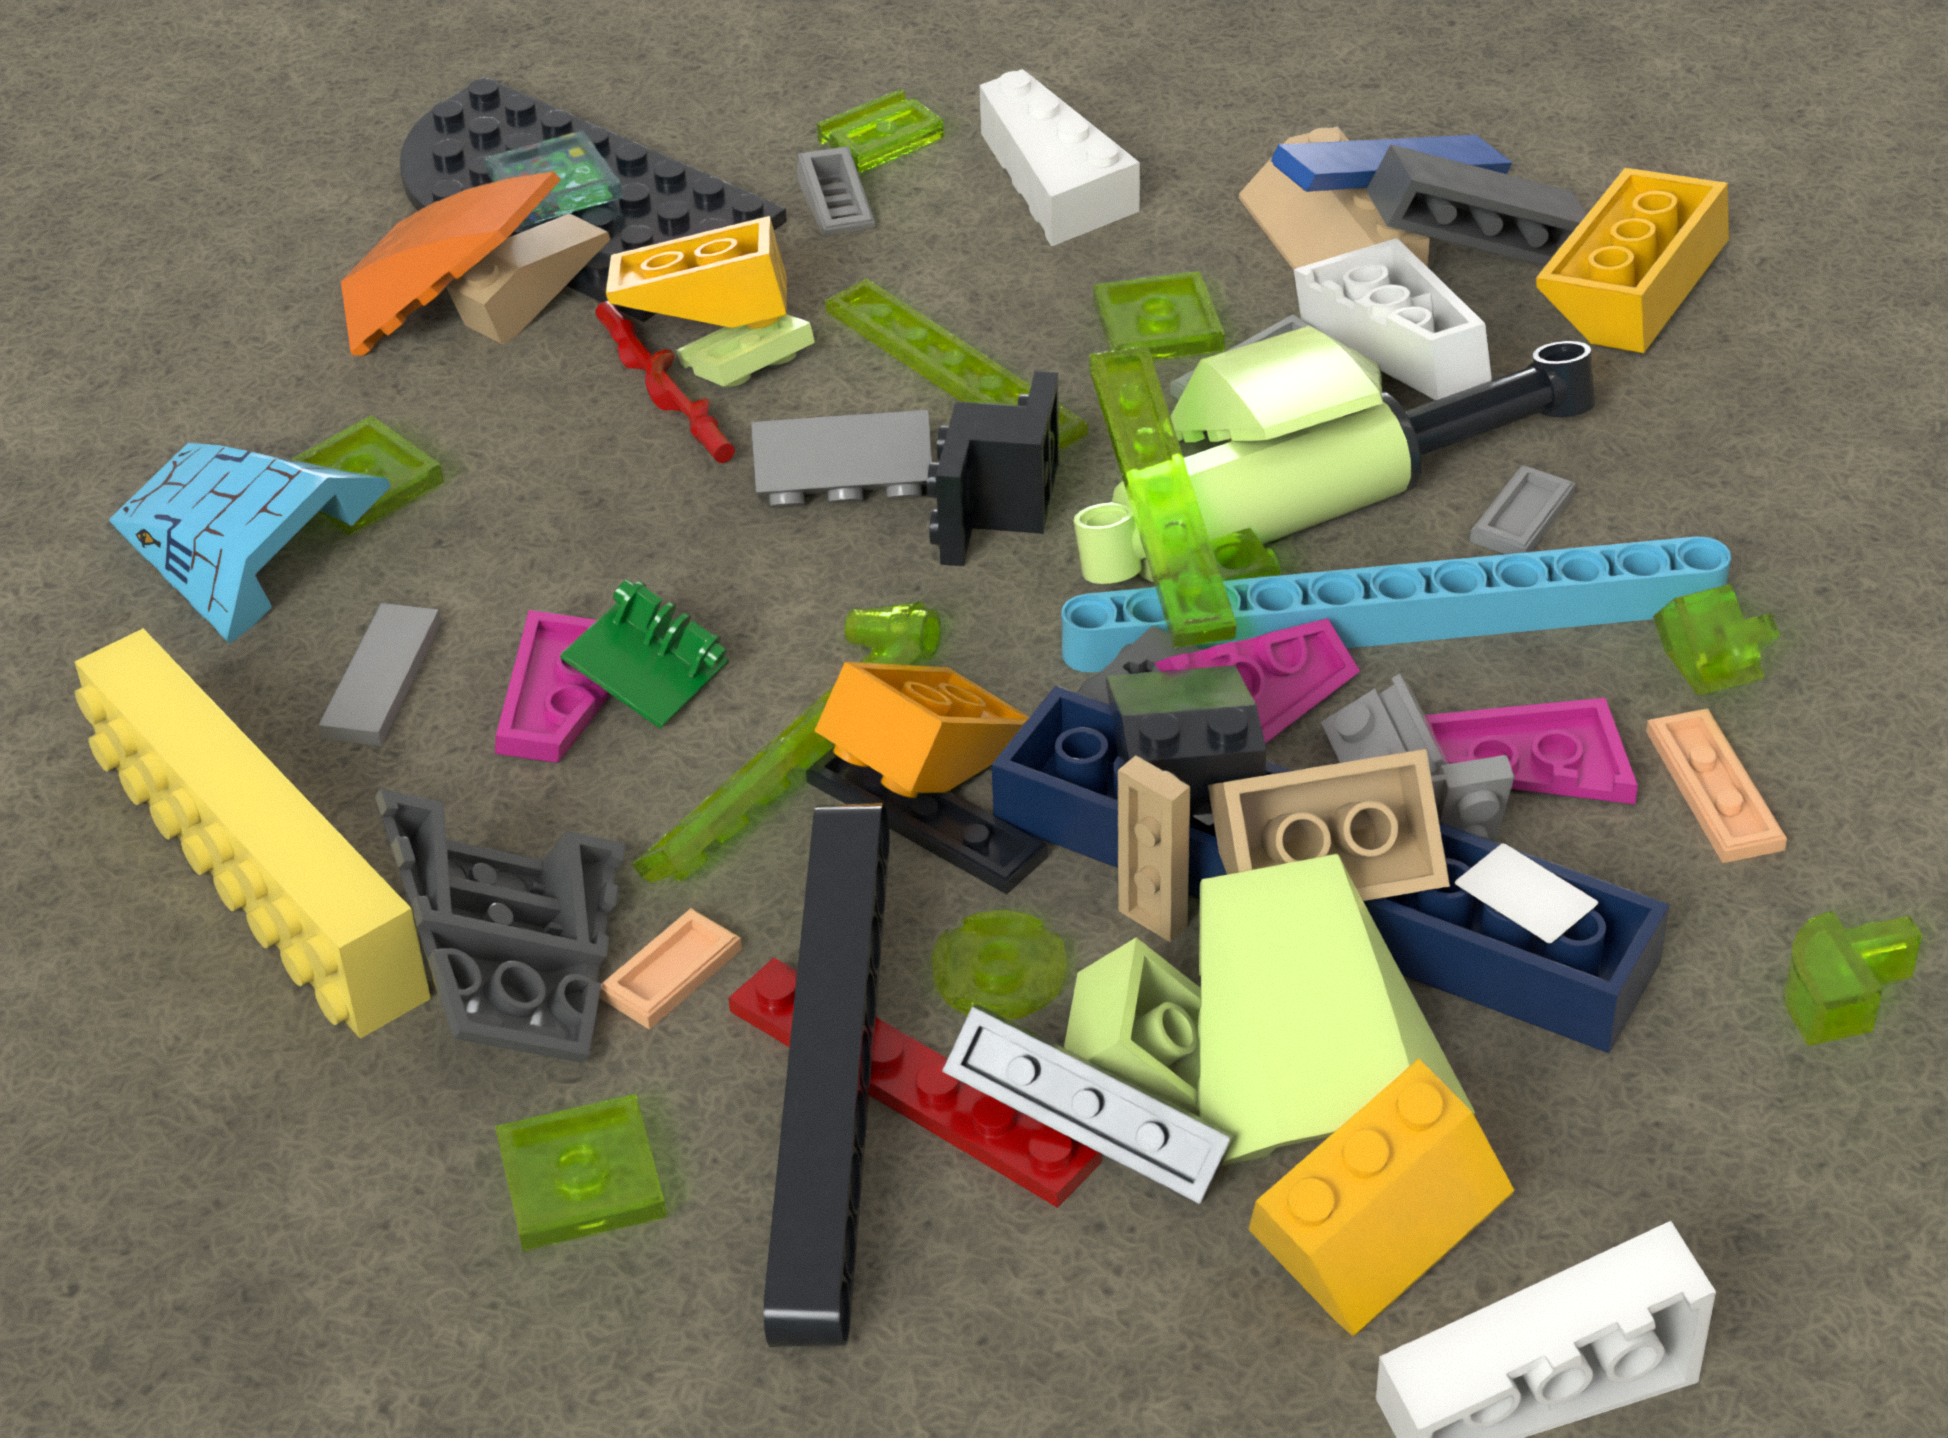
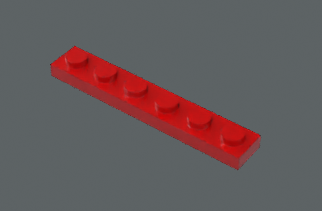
M773 957L728 997L730 1012L790 1047L797 970ZM876 1017L869 1093L871 1097L1057 1208L1102 1163V1153L942 1072L947 1062L946 1057Z

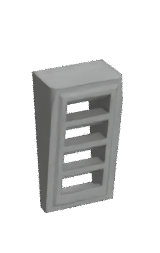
M848 146L798 154L797 180L823 237L875 227V220ZM840 180H841L840 183L820 185V184H823V183H829V182H835V181H840ZM847 192L846 194L824 197V195ZM849 203L853 204L852 206L828 209V207Z

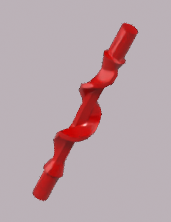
M608 301L600 303L595 310L596 318L618 345L617 352L620 361L626 368L643 369L646 371L645 384L653 403L661 410L683 412L690 420V432L705 447L715 461L726 463L734 456L735 448L718 428L717 420L708 415L710 401L707 398L690 401L667 375L666 371L671 367L675 359V354L672 350L664 349L652 356L637 339L634 323L627 320L614 304H609Z

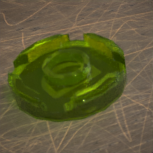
M1003 909L977 912L963 918V926L956 928L951 933L949 928L938 937L932 951L931 969L934 988L947 1005L968 1016L972 1006L981 1005L1011 1020L1021 1019L1044 1009L1061 992L1067 976V958L1064 942L1056 932L1054 937L1049 931L1045 930L1043 921L1030 914Z

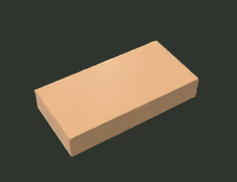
M690 908L601 984L599 998L650 1030L742 950L741 938Z

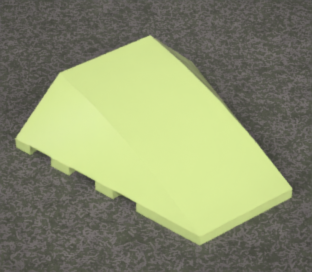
M1311 326L1201 359L1162 433L1169 443L1183 439L1185 442H1197L1205 439L1203 432L1206 431L1210 442H1219L1232 438V441L1269 440L1383 403L1379 364Z
M1338 854L1202 879L1200 882L1199 933L1201 1008L1199 1010L1198 1039H1200L1198 1111H1200L1201 1118L1236 1135L1222 1165L1267 1157L1278 1147L1329 1137L1418 1058L1475 1114L1471 1103Z

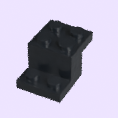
M1034 371L1029 394L1019 395L1018 406L955 401L949 425H940L937 438V458L940 461L930 462L927 476L928 498H937V509H933L931 513L929 539L930 544L939 545L940 565L964 566L973 529L1044 534L1060 462L1058 372Z

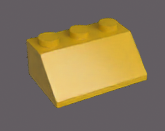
M1418 1058L1256 1200L1248 1230L1339 1325L1355 1337L1508 1200L1515 1190L1473 1112Z

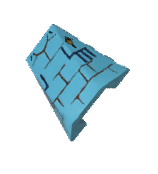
M187 443L109 521L230 644L251 629L272 608L255 574L318 511L324 512L352 526L391 486L387 478L343 471L226 446Z

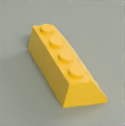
M1624 168L1536 277L1537 288L1591 344L1644 353L1729 240L1728 183Z

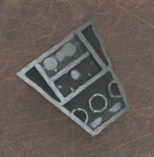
M380 788L375 798L413 911L436 990L454 1039L583 1063L590 1052L601 983L597 982L600 964L607 955L610 937L606 936L605 933L609 913L616 904L619 886L614 884L617 868L623 862L626 844L566 831L544 860L448 840L446 839L443 802Z

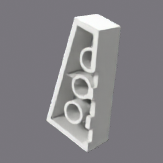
M1022 69L1007 72L1000 78L980 85L981 134L1002 168H1006L1012 178V184L1017 192L1021 193L1026 200L1030 213L1035 221L1041 224L1045 231V237L1051 246L1140 212V162Z
M1398 238L1294 269L1301 320L1378 363L1380 371L1434 400L1492 380L1485 323Z
M1669 1221L1379 1356L1376 1400L1396 1438H1525L1692 1385L1699 1381L1716 1291L1673 1223Z

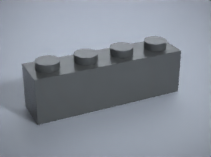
M1390 144L1366 189L1388 227L1545 266L1587 215V212L1572 191Z

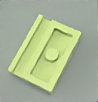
M787 314L780 316L775 323L763 328L750 329L747 325L735 328L724 327L676 351L680 365L684 368L693 367L696 376L719 384L722 387H733L747 382L751 378V373L767 365H780L793 360L796 357L797 351L815 343L810 322Z

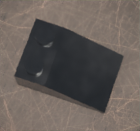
M1235 665L1106 676V689L1120 768L1134 756H1138L1160 770L1175 775L1181 782L1190 786L1189 816L1212 814L1208 785L1266 775V746L1257 706Z

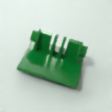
M625 579L613 594L612 599L616 603L561 653L560 658L661 729L728 663L729 659L725 657L727 649L719 644L721 637L717 634L712 635L694 621L689 624L691 616L684 612L676 620H673L672 617L676 610V605L668 602L659 610L663 599L647 589L646 584L642 581L634 584Z

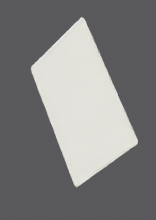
M1506 844L1499 845L1455 881L1457 886L1547 943L1554 942L1598 904V901Z

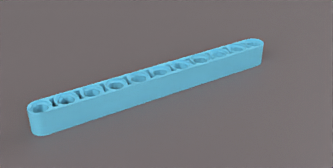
M1686 537L1088 593L1074 596L1066 601L1062 607V658L1072 669L1081 672H1101L1117 657L1125 645L1134 643L1152 626L1205 650L1216 645L1258 637L1269 632L1328 618L1345 647L1355 648L1703 615L1715 612L1724 603L1731 553L1726 545L1716 539L1709 537Z

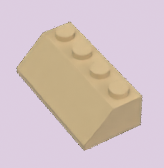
M1338 127L1317 128L1310 133L1290 137L1284 144L1349 140ZM1271 157L1239 193L1240 201L1293 270L1398 238L1428 267L1430 238L1388 227L1368 195L1367 188L1306 192L1277 169L1271 162Z

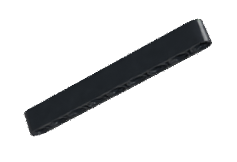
M884 803L816 806L814 809L764 1291V1329L769 1347L847 1345L849 1339L890 851L889 818Z

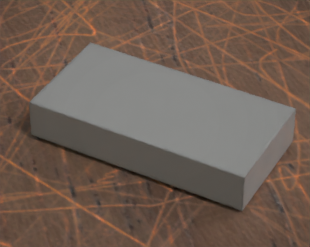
M1521 465L1471 529L1470 542L1504 554L1532 552L1575 495L1576 483Z

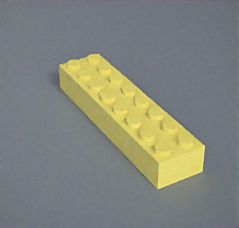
M144 628L74 661L82 686L75 690V697L82 713L93 725L95 735L89 737V745L99 765L105 771L113 768L119 771L121 784L135 805L145 801L150 805L149 808L153 821L167 840L178 836L181 840V846L186 859L198 875L209 871L214 876L213 881L216 890L229 910L235 911L241 907L247 913L246 917L250 929L257 941L264 948L275 944L280 949V956L289 976L298 986L309 982L315 988L317 1002L324 1015L333 1025L345 1021L361 1039L431 999L412 908Z

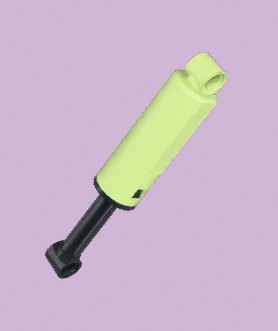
M1561 341L1546 344L1533 352V363L1525 369L1407 411L1403 410L1396 399L1387 392L1382 391V404L1269 440L1231 441L1129 477L1115 487L1111 503L1087 507L1074 517L1073 522L1082 576L1085 580L1092 583L1111 584L1128 580L1139 574L1148 581L1160 583L1408 492L1417 486L1421 475V455L1537 413L1550 417H1571L1583 414L1595 406L1591 349L1587 344L1578 341Z

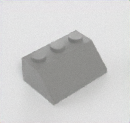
M928 410L751 422L756 494L758 498L769 497L770 507L805 505L804 495L828 493V503L863 501V491L886 489L887 499L921 497V487L927 486L928 469L932 461Z

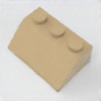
M1426 749L1208 785L1218 850L1227 875L1338 854L1363 901L1450 886Z

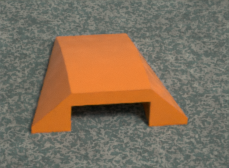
M552 171L507 178L470 188L432 203L397 223L341 281L350 353L358 356L367 354L384 334L389 336L406 321L405 317L421 305L425 306L439 295L454 277L456 279L461 277L505 241L561 181L557 174Z

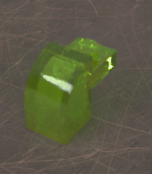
M1732 584L1676 597L1653 615L1665 653L1697 695H1704L1763 679L1764 675L1759 663L1762 660L1760 651L1780 637L1772 613L1748 619L1743 618Z
M1832 910L1815 916L1799 929L1792 945L1783 997L1786 1009L1807 1046L1873 1032L1883 990L1881 985L1913 977L1922 933L1910 915L1882 922H1869L1859 927L1845 929Z

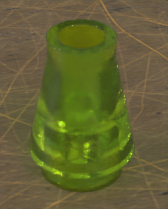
M922 602L866 609L852 608L848 612L845 621V637L849 644L862 645L914 663L917 657L929 659L935 655L941 638V621L938 612L934 609H927Z

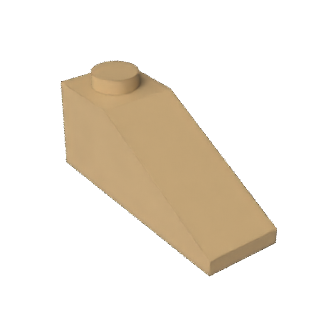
M566 214L507 238L458 279L454 277L446 288L464 325L503 345L517 336L609 242L610 236L607 231L574 215Z

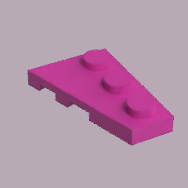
M534 610L528 611L496 732L495 754L559 763L610 696V693L562 660L560 655L597 620Z
M1328 618L1269 632L1258 637L1216 645L1201 651L1168 657L1155 662L1159 671L1235 665L1256 703L1265 744L1360 672Z
M1606 698L1425 715L1449 764L1507 755L1514 775L1511 789L1635 804L1638 785Z

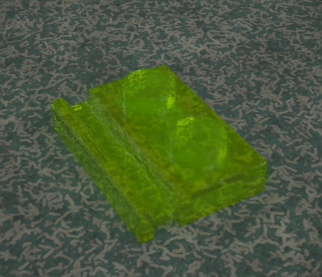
M901 88L816 123L818 141L822 144L825 142L830 143V149L848 146L859 173L944 138L943 119L916 99L907 100L905 98V91Z

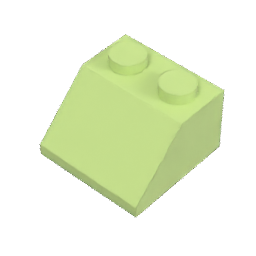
M1136 937L1077 973L1064 1048L1200 1117V1111H1198V1080L1200 1079L1198 1022L1199 1010L1201 1008V988Z

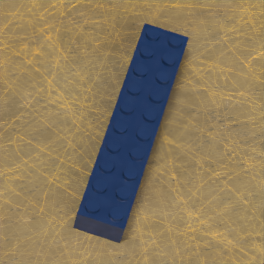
M1055 685L991 764L993 815L1031 836L1118 868V770L1120 769L1110 706L1109 704ZM1266 761V775L1294 771ZM1189 816L1188 895L1200 899V882L1202 879L1227 875L1219 854L1214 823L1206 825L1197 818ZM1440 822L1439 826L1450 886L1363 901L1403 976L1607 1053L1611 1051L1661 962L1670 904L1516 850L1598 901V904L1554 942L1547 943L1455 884L1458 878L1501 844Z

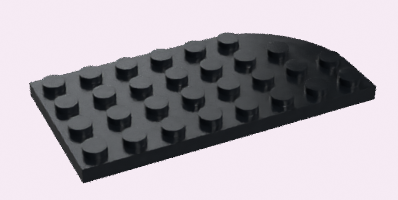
M485 76L471 82L468 87L449 99L436 104L433 109L422 116L409 132L401 149L400 169L403 186L408 199L417 211L464 190L504 180L502 175L510 174L514 178L552 171L560 174L584 166L592 167L611 193L609 197L568 209H560L548 193L545 199L539 203L540 206L531 212L535 219H530L527 216L509 237L566 214L574 215L607 231L610 236L609 242L566 285L600 302L608 301L606 289L611 255L770 216L773 230L787 222L786 208ZM579 152L584 153L586 156L585 160L573 162L570 158V155ZM557 158H565L568 164L554 167L551 161ZM546 163L549 170L535 172L533 165ZM523 170L525 174L518 176L516 172ZM615 305L619 311L642 322L657 314Z

